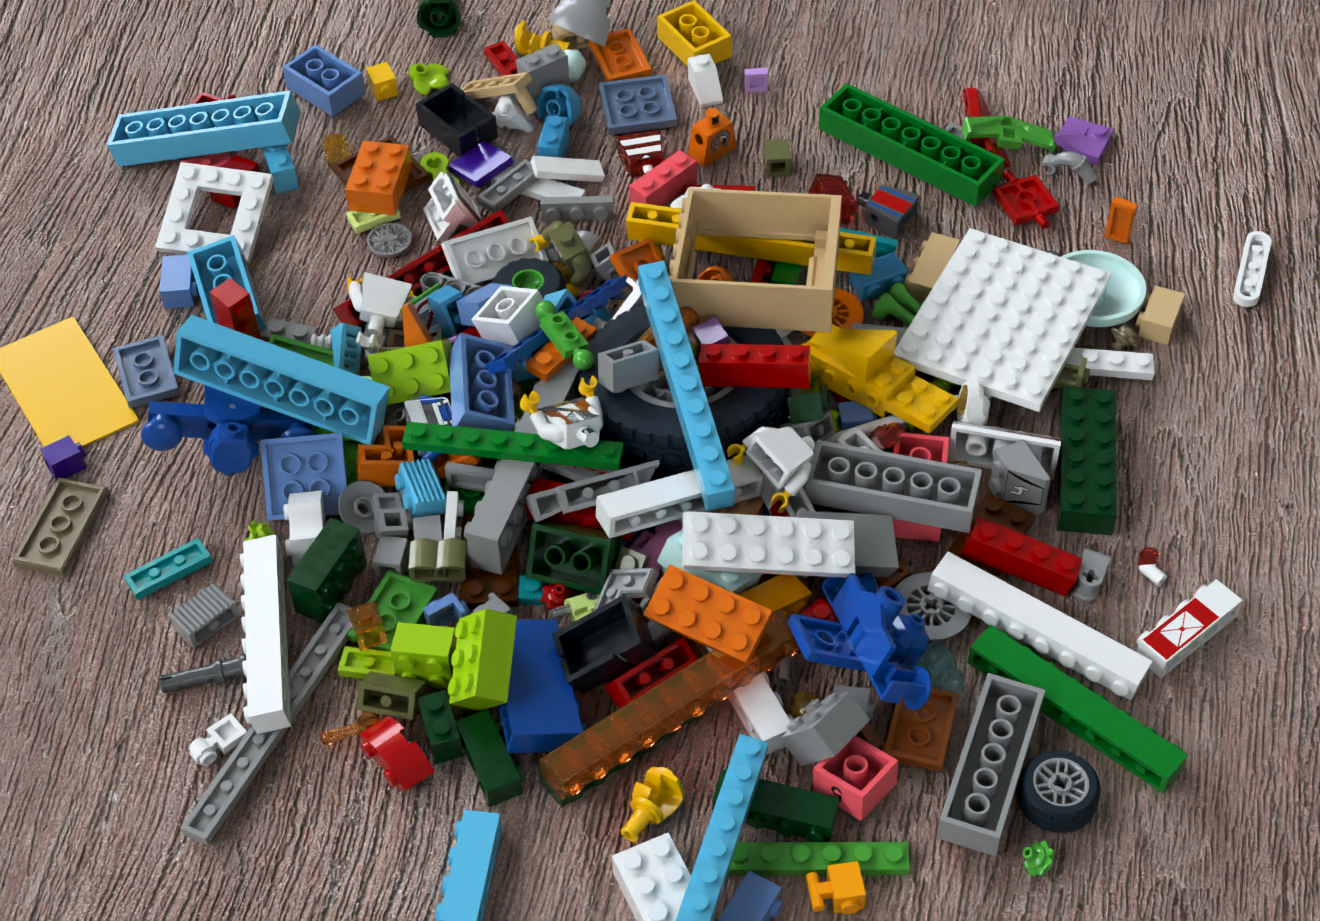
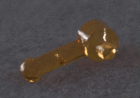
M362 711V715L358 717L356 723L330 731H323L320 735V741L324 745H331L334 741L360 734L379 722V715Z

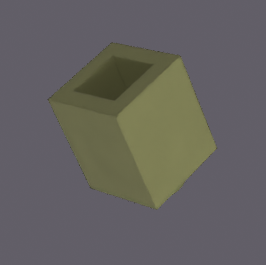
M788 139L764 140L766 177L790 176L791 158Z

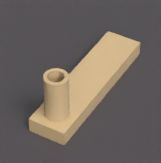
M529 72L474 80L461 89L465 92V96L469 95L473 99L514 93L526 115L538 109L526 88V85L533 80Z

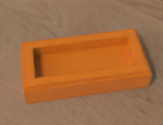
M1114 196L1111 201L1104 237L1128 244L1138 204Z

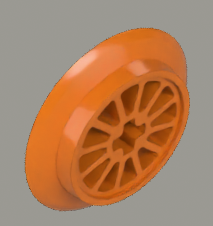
M835 287L832 324L841 329H852L853 323H862L864 317L863 307L854 295ZM801 331L810 337H813L816 331Z

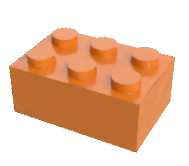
M374 141L362 142L345 188L349 211L396 215L412 169L409 145Z

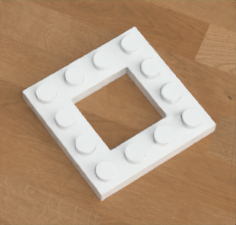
M180 162L155 248L159 252L186 255L191 250L235 235L243 250L247 264H250L274 180L272 174ZM200 191L241 196L230 235L189 229Z

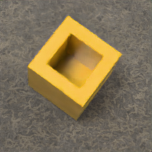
M388 62L366 68L369 87L377 102L399 95L396 77Z

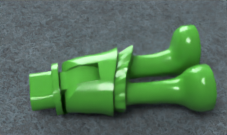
M899 282L891 287L889 293L886 292L882 295L873 309L872 316L877 320H884L890 314L909 327L915 316L901 305L916 315L924 301L920 305L908 293L906 286Z

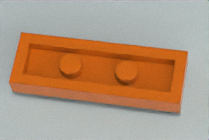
M578 317L572 320V323L589 343L597 333V328ZM549 341L525 363L526 370L547 382L573 357L564 359L553 343Z

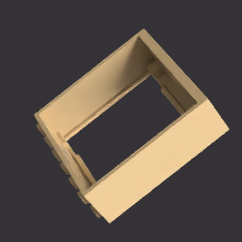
M689 188L687 198H682V213L679 214L676 244L673 245L674 260L670 261L671 276H669L683 323L699 325L716 317L721 326L831 332L840 243L842 195ZM697 235L815 241L814 256L809 258L806 285L694 280Z

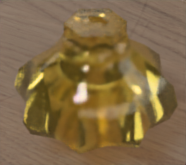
M799 691L795 694V702L790 708L793 719L799 716L802 717L806 713L804 708L815 699L822 701V697L820 695L806 694L805 691Z

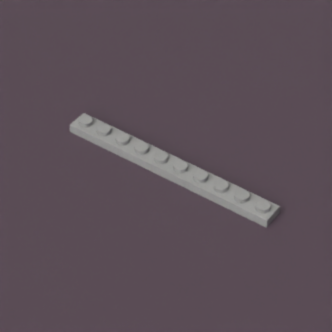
M337 602L289 671L291 723L349 640L348 632L362 611ZM253 726L250 727L180 829L183 835L209 845L289 727L256 734Z

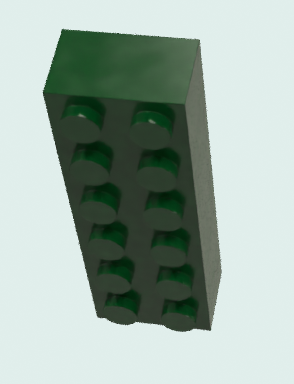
M1062 386L1058 406V438H1061V446L1058 456L1057 531L1112 535L1117 517L1116 390Z

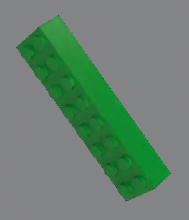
M848 83L820 107L819 130L975 207L1002 180L1004 158Z

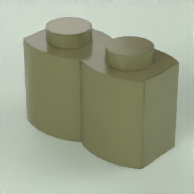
M421 538L410 541L408 567L410 580L415 582H433L437 580L461 582L466 580V541L457 538H448L441 541Z

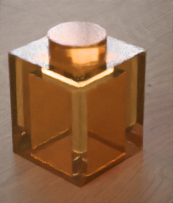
M374 601L347 610L351 630L360 651L387 642L383 621Z

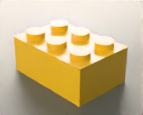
M695 0L657 16L658 38L687 67L688 58L710 53L714 64L732 57V35Z

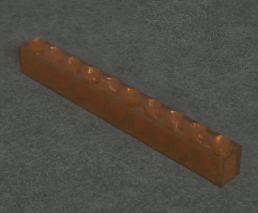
M780 609L773 612L774 615L748 665L715 650L709 652L539 759L542 777L561 800L568 796H574L588 783L595 779L603 778L613 767L628 762L638 751L653 746L663 735L668 732H675L688 719L700 716L713 703L723 701L738 687H744L760 673L770 671L777 662L785 657H792L799 650V646L787 624L789 618Z

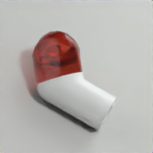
M1145 547L1139 554V570L1153 583L1160 586L1166 580L1167 575L1156 567L1159 552L1154 547Z

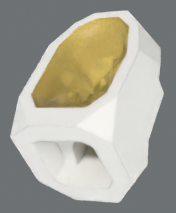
M968 380L962 384L959 392V403L956 409L957 420L971 424L987 425L990 401L985 395V389L978 381Z

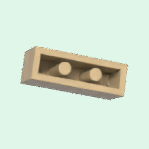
M932 232L928 241H923L920 249L921 256L920 258H915L912 266L913 272L912 274H907L904 283L908 293L917 302L922 303L926 300L960 244L959 239Z

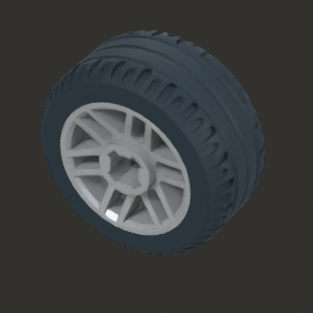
M1050 750L1049 752L1045 751L1036 755L1023 768L1017 790L1018 803L1023 814H1025L1029 821H1032V824L1051 833H1068L1069 831L1073 832L1081 829L1092 819L1097 809L1101 788L1097 773L1085 759L1072 754V752Z

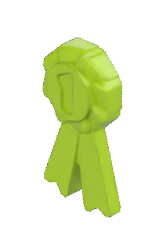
M432 152L424 155L420 160L419 164L429 173V176H433V182L440 172H444V174L449 172L447 171L449 160L445 154Z

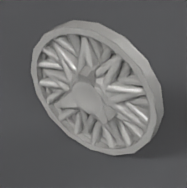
M398 223L378 225L367 236L369 250L376 256L383 258H393L402 255L412 245L410 230Z

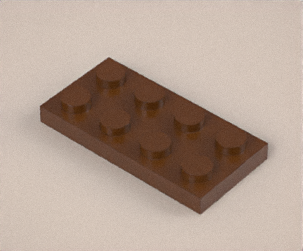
M986 493L975 509L972 524L977 516L1026 535L1034 524L1036 515ZM960 532L947 551L998 578L1002 571L961 555L967 533Z
M463 514L462 540L466 541V544L467 538H464V529L467 522L472 521L474 514ZM518 542L502 575L471 567L470 558L467 555L466 580L461 581V600L466 603L468 609H475L479 605H484L489 601L488 595L492 592L508 607H518Z

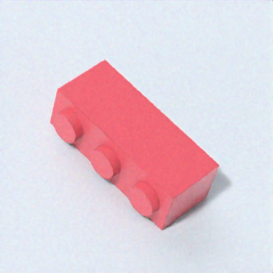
M681 150L677 151L629 185L630 204L631 202L658 206L666 205L684 191V184L694 185L697 182V161Z

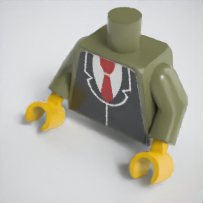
M554 221L540 235L531 238L529 243L535 242L537 249L534 251L538 252L547 248L550 242L571 276V283L566 284V289H568L573 297H577L579 295L578 287L582 285L590 271L595 267L588 249L571 222Z

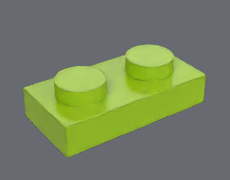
M344 647L338 667L339 676L363 679L370 671L396 676L391 652Z

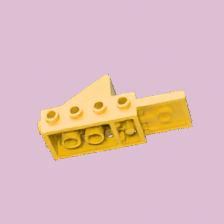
M832 324L831 332H816L809 341L801 344L810 345L811 378L820 377L821 384H827L828 389L851 401L864 405L871 409L873 413L883 418L888 413H891L930 434L958 406V397L915 375V366L894 356L898 334L895 330L841 329Z

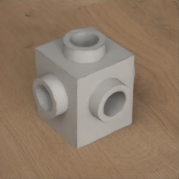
M608 242L590 255L595 267L593 271L600 282L604 280L607 282L608 280L620 277L609 258L613 253L618 252L611 242Z

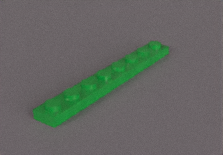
M407 422L402 439V447L405 450L620 470L624 451L623 442L599 440L594 447L582 445L572 449H564L551 441L542 439L538 434Z

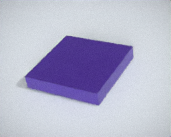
M482 141L450 163L448 167L450 172L479 188L513 165L514 162L510 155L488 142Z

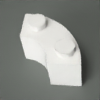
M322 490L289 494L288 503L283 506L285 520H289L290 538L285 541L287 556H292L293 565L299 563L326 524Z

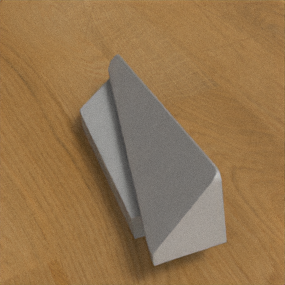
M659 460L568 483L553 489L530 494L524 500L535 522H539L563 511L564 515L594 507L599 495L647 483L660 463Z

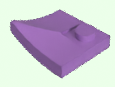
M1069 116L1060 131L1056 133L1054 142L1066 151L1079 153L1081 156L1085 155L1087 162L1098 165L1112 138L1114 129Z

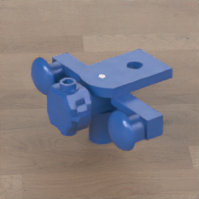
M204 385V404L149 401L148 423L141 430L143 443L156 451H168L175 448L181 442L182 437L204 439L203 453L209 457L210 464L215 472H222L227 476L244 473L251 465L252 459L259 456V443L256 441L317 435L312 431V424L269 408H260L258 404Z
M850 573L848 578L826 577L821 588L840 623L797 614H791L787 621L805 660L867 672L882 701L899 704L903 698L905 705L910 710L921 709L928 702L932 691V680L929 672L922 666H916L926 651L929 636L924 626V619L917 614H910V616L899 614L906 603L903 595L888 586H881L878 590L877 581L870 573H863L860 576Z

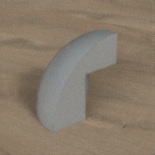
M563 0L553 10L548 20L585 39L605 46L611 20L606 17L610 4L608 0Z

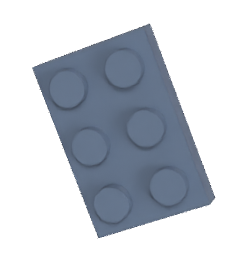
M163 335L113 348L129 409L148 404L149 401H159L180 395Z

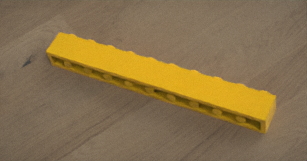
M631 202L626 217L627 239L643 241L651 238L655 244L673 246L676 244V229L679 228V214L682 213V209ZM840 232L837 270L871 275L876 256V237ZM697 235L695 249L808 266L809 258L814 256L815 241Z

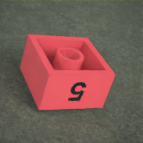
M854 736L836 756L821 760L813 768V791L840 798L839 808L862 821L897 784L898 760L861 738Z

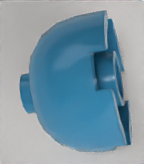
M562 83L543 87L540 95L535 100L538 107L536 112L540 120L543 119L545 121L548 115L567 117L569 127L578 121L582 111L581 99L576 90Z

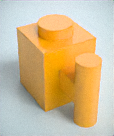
M858 861L828 865L826 882H819L816 872L806 874L805 877L814 912L823 911L825 909L823 899L829 898L834 914H854L864 909L866 893Z

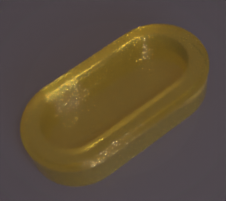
M338 133L330 134L324 138L323 146L327 165L332 169L331 164L350 156L346 138Z

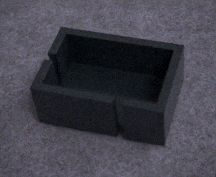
M453 83L416 103L419 125L459 157L482 141L489 143L498 138L496 116L469 95L465 96V92Z
M626 594L552 634L558 656L563 659L560 663L567 684L583 694L630 669V663L636 666L657 655L646 619L643 616L642 607Z

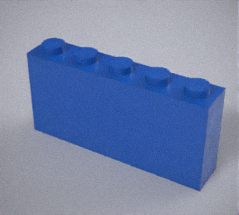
M557 619L516 621L507 703L498 705L508 753L563 752L585 737V723L580 721L579 717L580 701L578 698H575L574 687L566 682L560 663L563 659L558 656L552 634L559 631Z

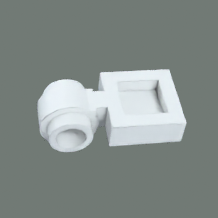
M230 713L206 729L209 738L204 739L200 737L190 744V756L197 764L209 766L217 759L216 749L219 748L225 755L238 746L247 731Z

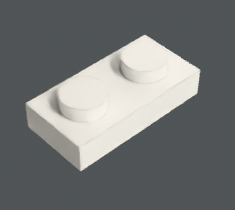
M447 491L444 540L448 538L462 540V527L457 526L458 517H463L464 500H459V493L456 491Z

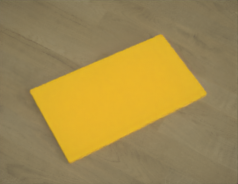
M70 317L0 348V374L43 447L70 435L75 444L79 442L84 448L139 422L137 415L132 408L129 409L126 398L74 317Z

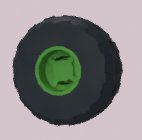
M520 258V260L509 262L497 272L492 283L513 285V287L537 289L542 298L547 294L566 289L562 272L550 262L540 260L539 258Z

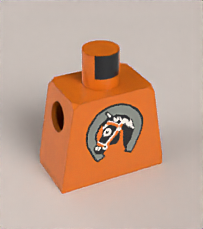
M716 108L707 109L705 111V118L692 126L688 156L696 160L704 168L735 149L737 144L732 121L721 114Z

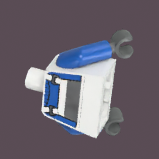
M421 395L416 400L404 401L405 410L399 408L395 411V416L398 418L396 421L398 426H406L407 422L452 426L451 406L445 397L436 398ZM417 451L418 456H422L424 460L429 458L432 463L442 454Z

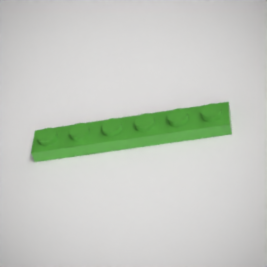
M738 842L728 876H746L748 871L759 876H806V874L816 872L818 876H827L828 865L855 861L859 863L861 875H909L908 842Z

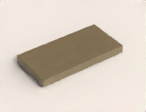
M58 477L12 559L13 565L64 577L109 494L108 488Z

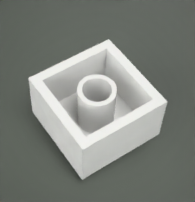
M500 286L471 320L481 338L513 346L540 327V320L535 315V307L544 300L537 289Z

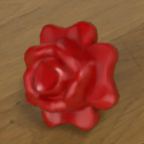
M550 583L549 586L545 585L542 588L541 602L546 603L548 610L564 606L565 599L573 597L574 592L562 584Z

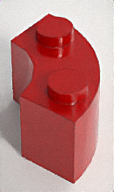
M386 716L359 734L363 741L360 746L368 759L372 758L384 769L383 775L392 788L396 787L406 791L435 771L415 741L409 743L401 734L405 730L404 727L391 716Z

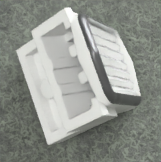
M440 172L428 189L432 198L423 210L437 241L444 242L455 232L459 224L470 227L479 222L481 217L476 204L452 174Z

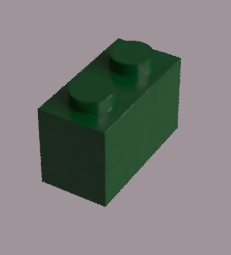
M443 690L418 697L417 702L434 763L438 764L462 757L461 739L446 691Z

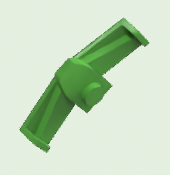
M1004 115L964 118L962 126L964 140H969V138L995 137L997 146L1006 149L1020 150L1023 142L1045 148L1049 153H1053L1056 149L1053 132L1050 129Z

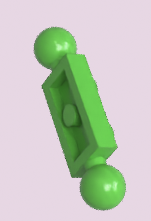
M544 300L539 302L535 307V315L540 320V328L564 359L573 357V364L577 369L582 371L590 369L594 363V356L588 350L589 343L564 311L556 313V308L550 301Z

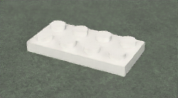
M532 216L447 240L441 244L453 277L475 285L492 281L500 269L509 262L520 260V258H539L549 262L544 249L535 252L534 250L537 249L536 243H529L531 238L539 235Z

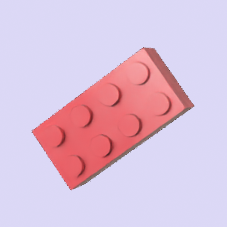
M895 432L894 454L947 463L949 437ZM892 519L896 538L939 542L941 528Z

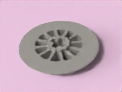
M932 572L918 573L905 578L895 587V590L900 592L906 601L899 614L909 616L910 614H917L925 622L929 621V626L924 625L929 640L952 637L966 627L972 616L971 613L962 611L958 606L934 596L932 592L927 590Z

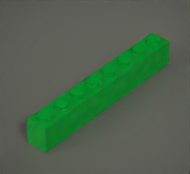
M990 625L970 646L968 657L970 665L985 675L990 673L1045 689L1040 712L1162 794L1183 771L1188 754L1183 752L1178 745L1160 737L1152 728L1145 727L1133 719L1126 711L1119 710L1107 702L1102 695L1095 694L1083 686L1079 680L1069 677L1053 663L1040 658L1029 647L1022 646L1010 638L1006 632Z

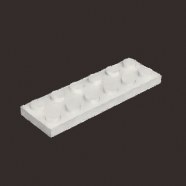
M684 511L682 569L848 578L850 573H855L854 521Z

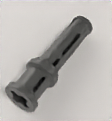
M241 653L239 657L227 660L219 658L213 661V664L160 675L161 690L163 693L215 681L224 684L229 679L242 676L246 679L242 665L243 661L246 660V655Z

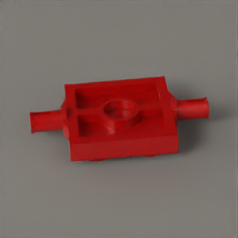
M1010 169L1008 171L1005 170L1002 176L1007 183L993 188L995 199L1015 226L1035 220L1041 229H1047L1050 226V222L1045 216L1058 212L1059 204L1037 175L1027 178H1016Z

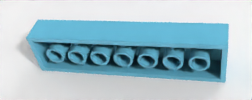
M290 90L121 114L117 117L107 147L119 167L286 145L293 141L301 111Z
M191 315L177 331L173 371L176 375L331 432L343 433V436L367 445H371L382 430L389 386Z

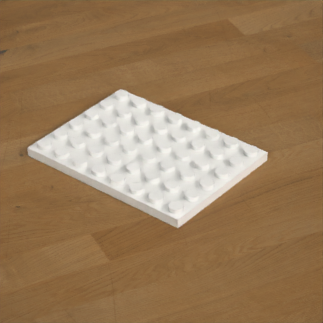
M969 228L897 345L894 356L915 366L917 371L961 386L968 380L978 381L984 388V394L1040 412L1110 281L1111 273Z

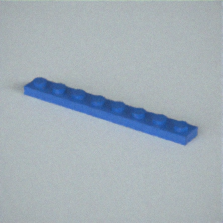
M624 275L608 280L564 310V313L571 321L576 317L581 320L594 314L593 309H600L609 303L608 299L611 300L623 294L622 289L629 285L626 282L627 276ZM538 328L488 362L486 367L490 374L499 371L502 374L509 373L517 368L515 365L517 362L522 363L533 356L531 352L539 351L550 339L541 328Z

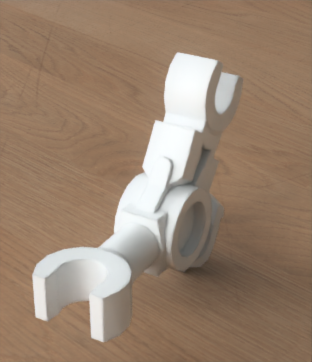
M384 328L381 336L371 334L370 337H366L361 332H358L356 344L366 348L365 360L367 362V355L379 353L380 347H386V331L391 328Z

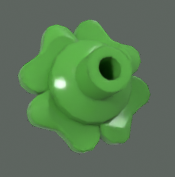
M1044 840L1041 843L1036 841L1032 847H1026L1023 850V857L1026 859L1023 867L1028 869L1029 875L1035 877L1037 874L1043 876L1045 872L1051 869L1054 863L1053 855L1055 851L1049 847L1047 841Z

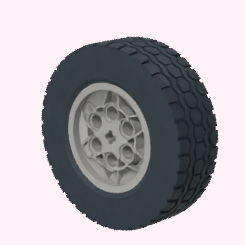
M641 304L631 308L629 312L625 311L619 314L615 320H610L604 325L603 329L600 328L594 335V338L589 342L588 349L594 356V363L590 369L580 370L579 381L581 382L583 377L585 384L590 386L591 376L597 379L598 383L594 395L598 396L603 412V427L599 433V440L624 443L620 469L659 460L660 464L650 479L654 481L655 479L694 470L664 368L659 370V379L650 381L643 386L628 388L621 393H612L599 383L598 353L641 340H645L657 348L645 305ZM684 324L689 342H693L696 346L697 355L694 359L698 366L700 350L697 347L692 327L696 325ZM722 326L729 336L731 344L784 345L775 329ZM703 386L726 461L738 455V453H735L728 457L727 449L731 444L741 445L743 444V439L760 427L779 429V425L784 424L788 420L789 406L787 394L789 388Z

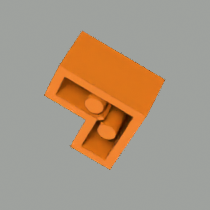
M382 426L379 445H358L355 462L357 481H370L378 486L396 487L394 478L395 474H398L400 463L414 461L413 450H405L402 447L406 426Z

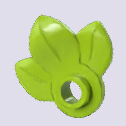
M417 63L409 68L408 75L413 82L414 89L424 96L430 93L431 88L440 90L449 85L446 76L450 71L443 65Z

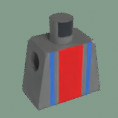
M883 185L874 195L862 191L857 204L866 208L865 222L890 238L897 239L918 213L919 195Z

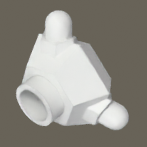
M514 93L501 95L495 111L492 112L496 116L497 126L500 128L506 126L509 129H519L525 132L533 131L534 126L528 121V115L525 114Z

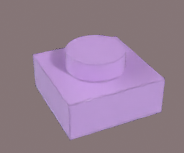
M767 67L744 69L745 93L768 91Z

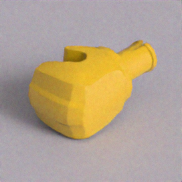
M524 20L515 29V47L517 52L523 57L554 43H557L562 50L572 49L571 42L553 39L552 32L545 31L543 36L531 33L527 22Z
M651 767L646 772L643 784L636 781L632 801L630 802L634 813L620 830L623 837L630 842H637L639 836L649 823L658 825L672 816L681 806L684 799V790L680 780L672 771L664 767Z

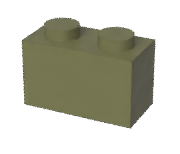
M370 671L359 682L357 710L413 720L420 713L417 698L425 695L426 681Z

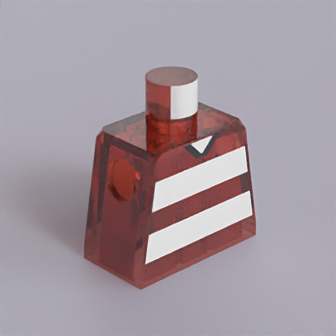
M661 130L617 136L618 157L630 177H641L663 162Z

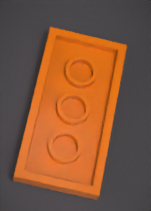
M670 564L643 613L646 619L745 665L749 664L774 615L772 610Z

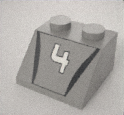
M1021 440L996 449L993 462L991 463L990 479L988 480L990 491L994 495L996 494L999 499L1023 510L1036 514L1044 513L1051 479L1026 442Z

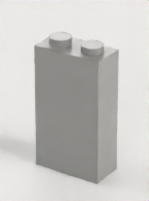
M798 511L793 516L798 518L854 521L855 574L857 576L863 573H870L874 577H889L899 568L892 515Z

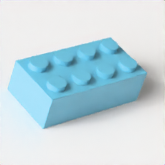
M235 235L187 252L208 321L218 324L209 291L231 278L250 293L259 332L267 329L243 250Z

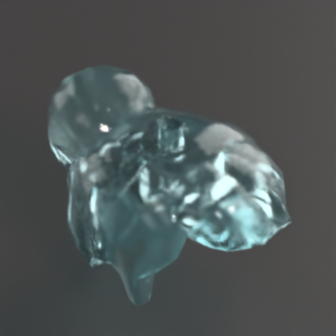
M934 639V643L927 645L926 651L916 666H922L929 672L932 687L940 686L943 690L957 693L963 688L965 683L963 673L957 669L954 654L937 639Z

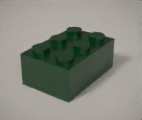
M332 518L325 524L287 578L296 613L323 623L337 602L341 600L344 594L351 590L354 579L358 573L364 571L367 564L359 528Z
M550 518L532 524L525 578L551 584H562L564 587L600 595L610 570L614 569L617 562L622 535L609 539L604 530Z

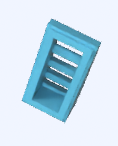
M340 323L330 330L334 367L359 375L361 346L356 344L358 332H361V327Z

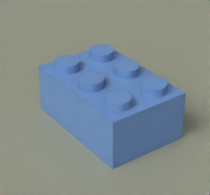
M317 44L282 66L286 87L332 117L366 94L363 73Z

